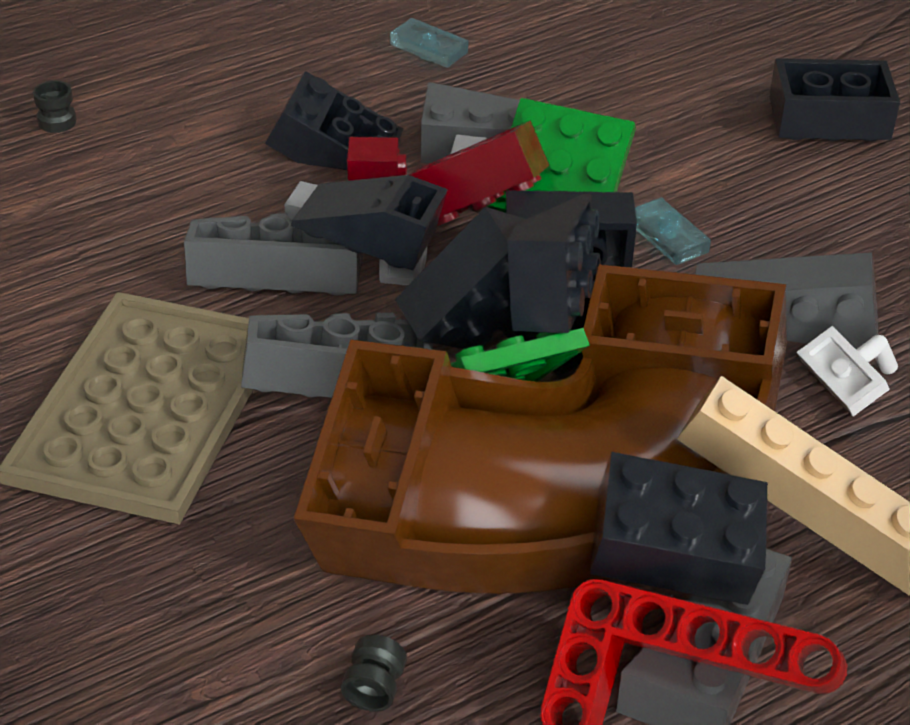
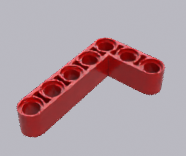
M591 579L577 587L571 598L541 706V719L543 725H563L562 714L565 708L571 703L579 702L583 711L579 725H603L624 643L820 694L835 691L843 684L847 676V663L838 647L830 639L819 634L605 580ZM610 596L612 609L609 615L603 620L593 621L591 608L594 602L600 597ZM663 609L665 623L662 629L655 634L645 635L642 629L645 615L652 610ZM706 623H717L720 630L717 642L710 648L698 649L695 644V634L698 628ZM762 636L773 638L775 652L772 658L762 664L752 663L749 658L751 643ZM590 648L595 649L598 657L594 670L589 674L580 675L577 670V660L580 654ZM818 650L831 653L833 663L827 675L819 679L809 678L805 675L804 662L807 656Z

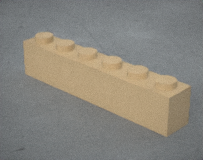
M721 376L696 406L677 440L729 475L768 482L767 500L910 596V502Z

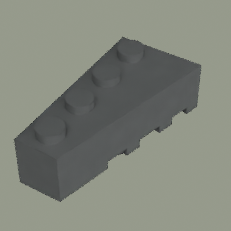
M428 82L421 122V163H431L450 155L456 135L490 138L511 129L520 100Z
M287 213L270 214L269 217H265L260 222L251 223L248 216L192 219L184 240L187 285L202 286L207 289L232 287L243 288L248 291L270 289L285 290L289 293H302L304 291L326 292L335 296L357 294L364 253H355L348 250L344 245L325 238H314L307 235L303 230L291 226L292 220L287 218Z
M872 252L697 263L695 275L786 284L787 341L808 344L833 326L857 349L873 336L878 335V313Z
M393 312L376 313L375 320L362 321L352 320L349 313L332 314V317L319 322H314L308 314L249 316L241 388L256 389L261 392L294 393L306 397L321 396L332 398L350 339L432 350L433 344L419 341L407 319L395 320L396 317Z
M766 549V569L748 605L694 594L687 601L773 623L784 596L792 557ZM706 623L698 628L695 634V644L698 649L710 648L717 642L720 632L717 623ZM767 636L759 637L751 643L749 658L752 663L756 664ZM643 648L621 672L616 712L649 725H730L750 676Z

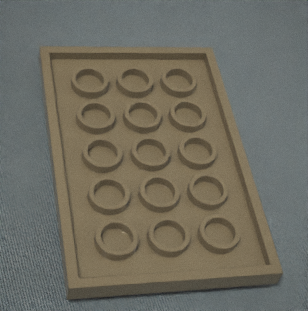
M117 292L1 463L0 484L180 525L253 391L250 388H241L249 318Z

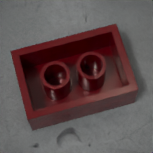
M530 120L428 163L408 175L448 189L437 224L439 226L459 217L460 213L469 209L468 205L470 204L475 211L496 202L497 198L505 194L504 190L525 191L533 187V183L542 179L540 173L549 166V163Z

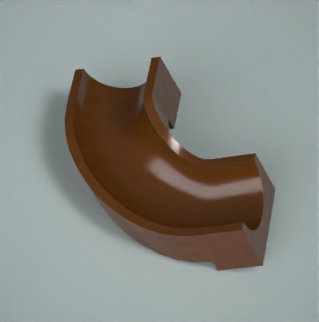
M599 264L584 324V331L590 346L582 351L583 359L577 371L567 379L555 382H534L454 368L451 366L447 351L350 339L293 519L322 571L326 573L435 590L495 594L549 591L579 587L583 582L591 579H613L590 574L599 488L611 452L728 474L677 440L696 406L721 376L775 411L787 345L786 284Z

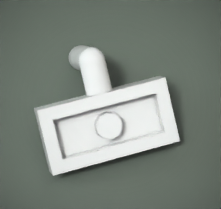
M833 326L797 351L801 362L852 416H855L890 390L886 380L869 362L875 358L881 372L884 374H892L898 368L890 345L883 335H875L855 349Z

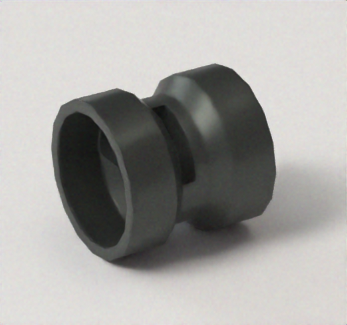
M51 80L40 83L34 88V102L40 108L37 112V119L42 130L50 133H59L71 129L76 124L75 110L70 105L73 100L72 89L68 83L60 80Z
M375 634L361 637L357 641L352 653V664L354 666L348 668L341 683V693L344 698L362 710L375 712L388 709L392 705L397 691L395 680L402 675L407 661V654L404 648L395 640L386 636Z

